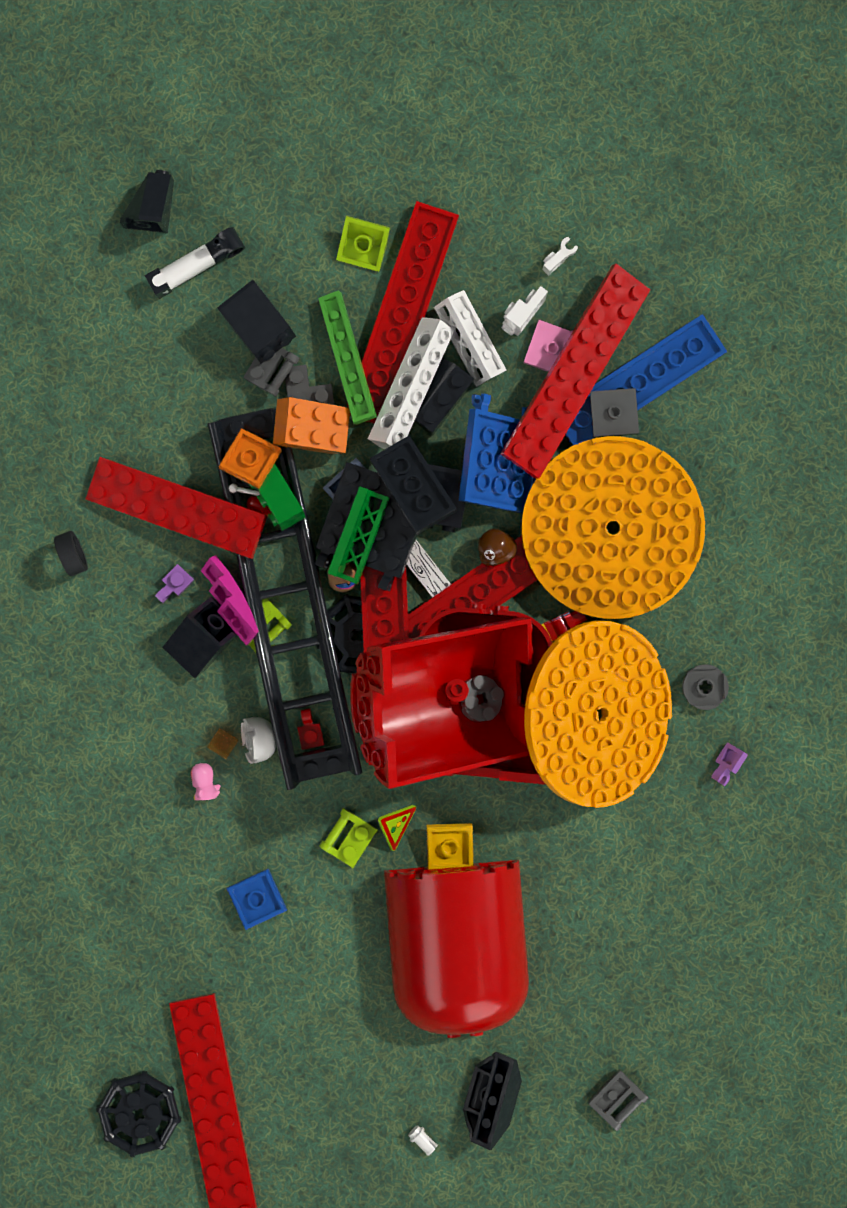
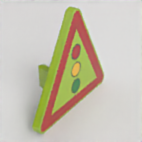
M411 805L379 817L378 822L390 850H396L416 811V806Z

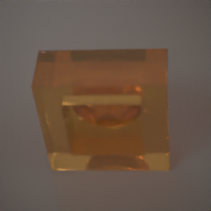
M219 728L207 748L228 759L239 739Z

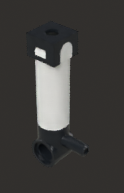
M230 227L218 233L213 240L160 270L157 268L144 276L157 298L161 299L171 293L173 288L224 259L232 258L241 253L245 246L234 227Z

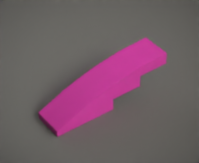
M214 555L209 558L201 572L213 585L209 592L221 605L217 612L244 644L248 645L259 632L252 611L230 572L220 559Z

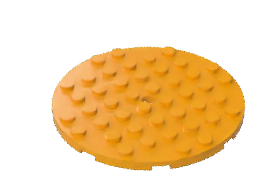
M607 436L587 440L573 445L557 455L548 463L540 479H536L527 496L522 516V540L526 558L541 585L551 596L570 609L588 616L604 619H622L642 615L660 607L673 598L684 587L695 570L702 553L705 538L703 506L701 505L697 489L684 468L674 458L655 446L641 440L621 436ZM614 521L618 523L619 531L617 534L612 535L607 531L606 526L609 522Z
M591 621L566 631L544 653L529 685L525 704L524 725L531 760L544 783L556 795L573 804L599 808L615 805L634 794L633 791L641 783L645 784L653 774L668 741L669 735H666L668 719L672 717V700L666 670L661 668L657 659L658 653L651 643L642 634L627 625L612 621ZM601 709L602 717L599 720L597 710Z

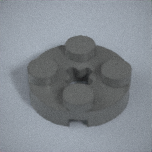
M702 664L695 666L686 673L682 682L684 697L690 705L698 709H714L728 695L729 684L727 677L713 665ZM704 680L707 681V684L711 685V689H708L706 694L703 693V690L699 689V685H702Z
M475 676L464 681L468 685L469 693L467 698L461 702L463 715L474 722L494 719L502 706V699L504 697L502 688L498 687L497 683L487 676ZM482 694L484 702L479 704V699L477 698V695Z

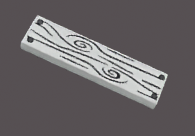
M415 540L407 566L433 598L451 584L418 541Z

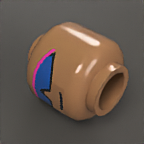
M355 563L347 564L343 574L354 578L357 571ZM328 574V583L333 590L347 592L357 585Z

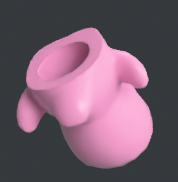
M199 763L193 766L190 775L192 785L196 788L194 800L217 798L220 793V785H213L212 767L207 763Z

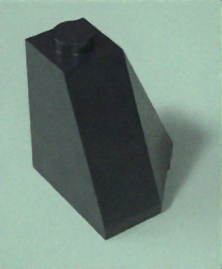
M156 170L155 173L148 172L120 218V224L123 228L168 233L174 179L169 172L164 170Z

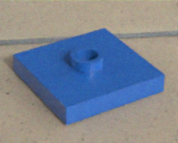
M269 868L227 887V891L245 930L288 910Z

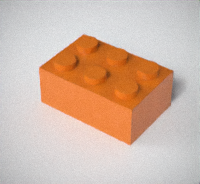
M291 397L277 399L273 444L327 454L346 453L350 409Z

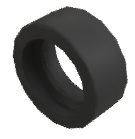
M68 531L55 536V548L66 573L69 576H74L87 571V560L74 532Z

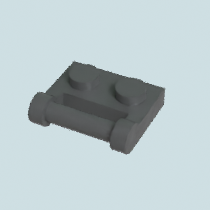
M281 348L271 359L262 364L255 358L243 378L277 397L280 392L278 390L292 366L297 364L300 358ZM285 358L286 361L282 365L281 369L277 373L271 385L268 384L272 376L276 372L277 368L281 364L282 360Z
M619 1069L588 1101V1104L618 1131L622 1127L621 1124L642 1102L645 1103L649 1097ZM633 1092L636 1096L614 1118L611 1113Z

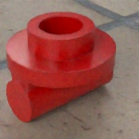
M453 679L447 684L445 693L450 700L449 703L458 705L459 702L467 698L469 688L463 680Z

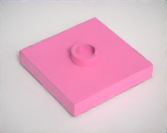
M539 320L523 363L549 372L572 331Z

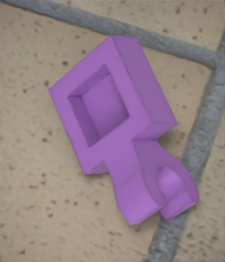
M177 564L162 579L166 586L155 596L164 603L173 592L180 596L194 579Z
M727 742L716 759V762L720 765L714 771L711 778L725 786L729 782L730 772L736 774L748 755Z

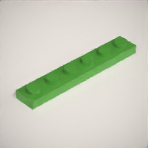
M338 290L322 296L318 299L353 423L357 425L377 418L342 293Z

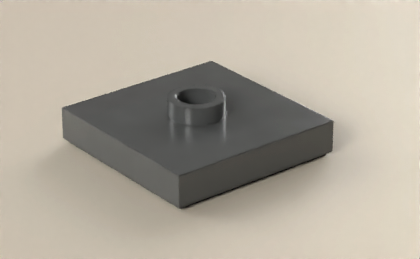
M636 388L590 392L593 438L639 434Z

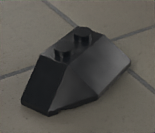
M500 1052L493 1053L475 1065L463 1107L466 1125L470 1133V1141L488 1150L494 1148L510 1126L522 1083L517 1060Z

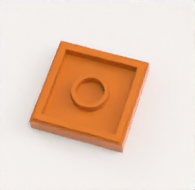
M241 428L221 461L219 469L260 489L282 450L280 447Z

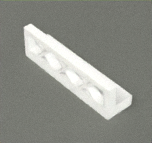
M464 290L446 298L434 307L439 318L454 330L451 340L470 376L474 378L476 387L506 371ZM444 306L447 307V309H448V311H449V313H450V317L447 316V314H446V312H445V310H444V308H443ZM456 328H458V330H459V332H460V337L458 336V334H457V332H456ZM466 347L470 350L471 357L468 355ZM477 368L480 369L483 375L482 379L477 372Z

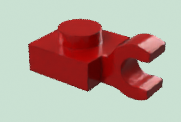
M310 708L301 710L304 726L297 727L302 750L324 746L320 723L313 724Z

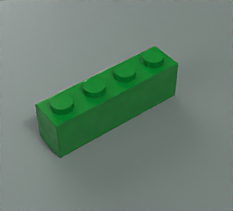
M274 463L260 489L256 488L259 492V495L256 497L263 508L267 506L271 513L268 514V517L274 527L279 525L283 531L306 517L302 507Z

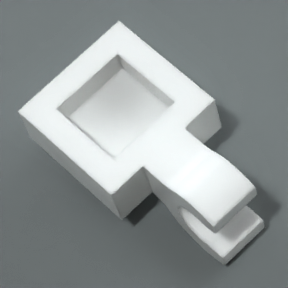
M569 237L562 240L561 250L556 254L551 252L543 260L545 264L542 270L548 276L569 256L576 253L577 246L571 250L565 247L570 240Z

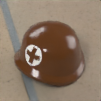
M490 529L484 532L478 541L480 561L488 566H495L509 561L515 556L517 551L515 540L509 534L499 529Z

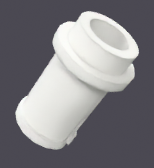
M418 1125L408 1135L410 1141L415 1142L427 1156L438 1146L424 1132V1128H420Z

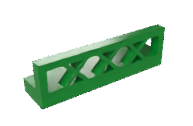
M359 486L328 574L355 584L359 583L388 505L389 497ZM371 496L382 500L380 509L372 513L368 506ZM370 518L373 528L370 532L363 534L360 527L362 521ZM362 540L365 545L364 552L355 556L352 549L355 542ZM353 561L357 567L354 578L343 574L346 565Z

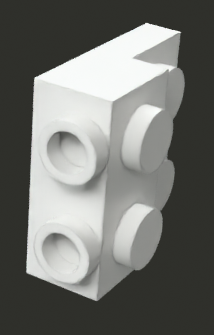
M540 286L537 291L533 289L530 292L525 303L520 299L516 304L512 302L504 312L503 318L505 320L501 328L511 336L513 334L519 336L545 302L548 291Z

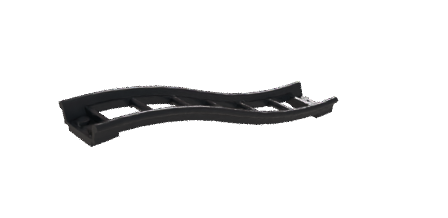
M276 407L230 416L207 423L225 501L242 507L240 493L230 492L229 486L236 484L237 487L245 489L251 487L248 483L241 480L237 481L236 477L219 469L221 461L241 428L262 439L273 437ZM278 446L282 450L279 455L282 467L280 473L302 507L306 518L283 531L277 530L261 534L258 544L297 535L306 580L273 589L260 590L254 558L250 559L239 554L236 555L245 599L259 630L253 639L287 790H292L301 781L347 771L354 775H360L363 771L341 678L319 569L315 565L316 555L293 450L290 447ZM308 590L317 635L283 644L271 645L262 600ZM320 645L329 691L283 701L273 655ZM332 700L341 744L295 754L285 711Z

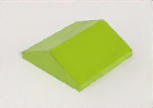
M346 216L336 260L379 272L387 247L390 227Z

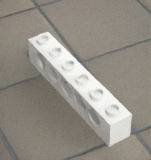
M421 318L368 437L370 441L382 449L392 446L409 434L454 332L441 319Z

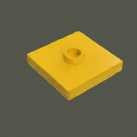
M472 823L427 825L429 869L473 866Z

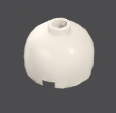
M261 717L243 719L244 722L241 723V738L243 746L246 743L249 753H245L248 762L253 764L267 760L276 750L272 724Z

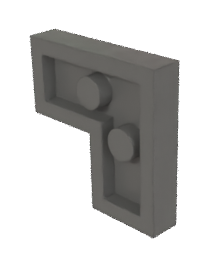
M307 365L292 366L285 378L288 397L334 405L332 384L309 387Z

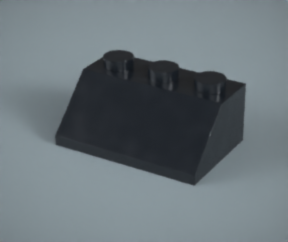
M442 357L414 422L433 436L473 385L474 378L456 364Z

